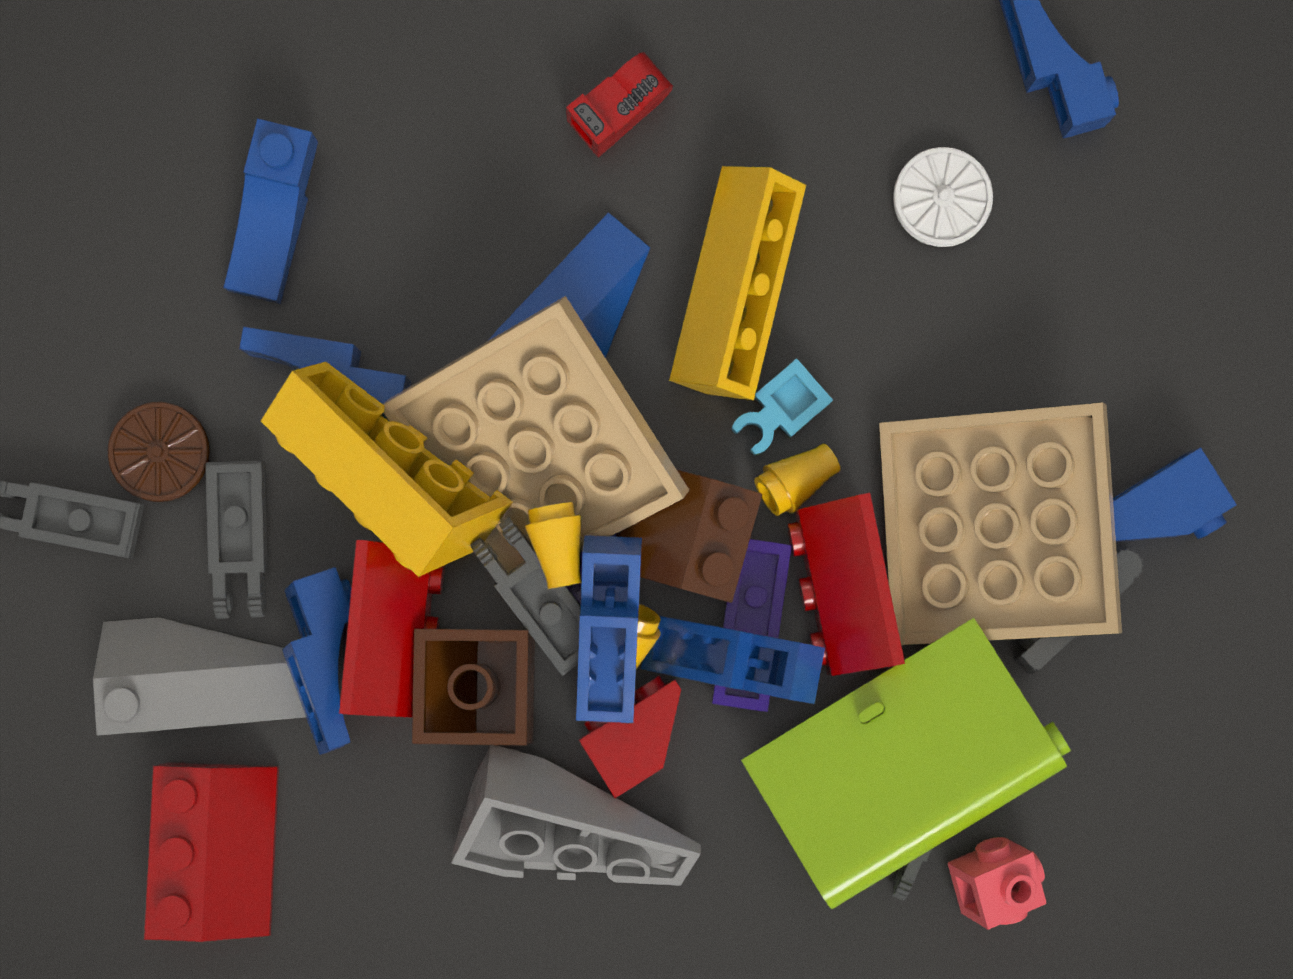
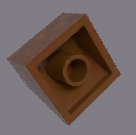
M677 470L689 488L686 496L680 501L618 532L616 537L642 538L641 578L732 603L762 494L712 478Z
M414 629L412 744L529 745L533 743L535 640L530 635L529 630Z

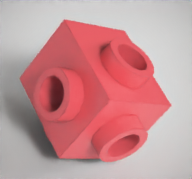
M995 837L984 840L976 845L975 851L947 863L961 914L987 930L1000 924L1009 925L1020 922L1027 917L1029 911L1047 904L1041 884L1045 879V874L1039 858L1033 851L1007 838Z

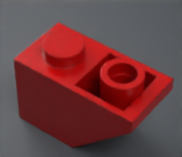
M658 676L635 690L636 703L634 704L633 723L586 721L583 723L589 733L582 736L579 741L614 798H617L663 769L681 693V688L675 679L664 684L661 677Z

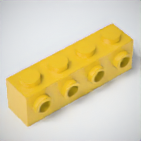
M722 166L669 381L708 395L754 400L805 193V184L771 167Z

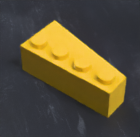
M322 362L293 370L261 419V422L276 436L277 442L282 448L294 454L315 475L317 482L323 488L333 492L354 513V517L359 524L371 530L393 552L394 557L401 565L412 570L419 577L473 553L470 545L479 538H482L484 542L513 501L498 490L489 497L469 482L474 474L473 471L457 459L450 466L424 448V443L428 439L425 435L411 425L406 426L395 421L389 422L382 416L385 405L329 363Z

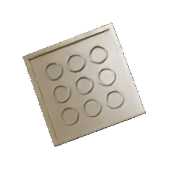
M566 296L383 403L385 405L384 414L389 422L395 421L406 426H413L428 438L424 443L425 449L449 466L457 459L474 472L469 482L489 497L498 490L513 501L485 541L494 549L498 555V560L507 573L525 561L516 548L511 546L502 535V529L499 524L508 517L514 521L532 545L525 529V525L530 524L528 510L573 502L575 516L581 515L580 552H582L585 535L612 536L680 501L689 491V488Z
M1093 403L879 423L888 579L901 645L931 644L972 618H975L988 640L1122 633L1106 404Z

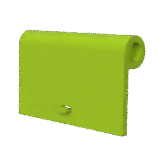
M972 618L905 659V664L892 667L741 760L816 888L831 909L849 900L1067 767L1062 756L1071 750L1062 734L1053 722L1043 727L975 618Z

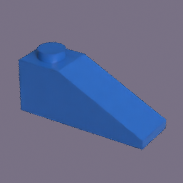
M1201 447L1184 453L1113 497L1116 542L1178 537L1194 533L1196 538L1200 539L1227 523L1222 514L1237 504Z

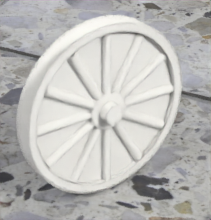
M938 147L917 154L903 167L894 186L893 204L899 222L912 237L927 245L948 247L969 240L983 227L992 209L993 189L986 170L974 157L955 148Z

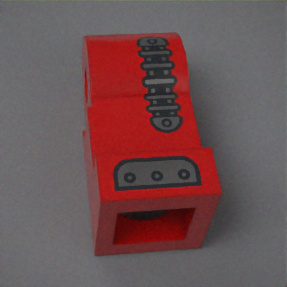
M645 52L639 53L627 61L612 77L608 76L588 94H581L566 107L567 122L599 158L656 108L672 91L673 85Z

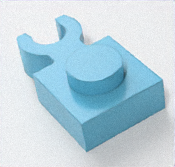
M796 358L755 394V399L763 409L759 413L748 412L736 419L731 430L737 434L747 425H755L761 430V441L750 450L756 456L768 449L772 443L774 431L779 426L791 438L825 409L833 399Z

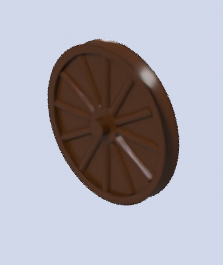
M166 402L145 403L127 412L115 425L108 443L109 466L117 482L130 494L153 502L174 500L190 492L202 479L206 471V462H209V442L201 423L187 410Z

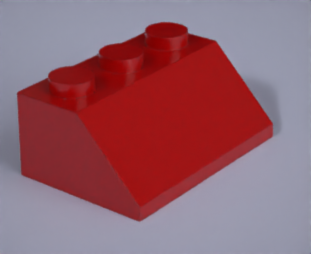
M860 494L796 510L794 512L796 522L787 524L790 545H792L793 556L803 555L807 577L798 579L804 611L814 610L818 632L809 634L810 645L825 648L822 665H825L827 675L835 676L905 664L871 494Z
M356 540L339 714L413 718L414 629H439V617L431 616L432 595L442 594L445 565L418 577L412 570L401 565L394 557L393 552L383 542Z
M167 762L153 766L144 940L204 942L271 935L279 766Z

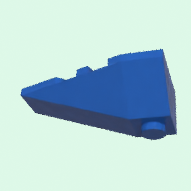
M608 212L496 330L490 339L566 296L606 358L649 254L650 247Z

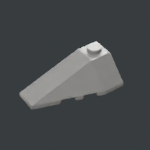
M162 617L103 622L93 675L97 736L305 718L306 716L282 651L283 647L248 640Z
M490 745L472 782L453 849L451 864L503 877L524 878V869L557 870V880H576V872L606 873L608 878L616 883L681 886L701 854V844L625 802L614 798V796L545 758L522 753L516 749Z

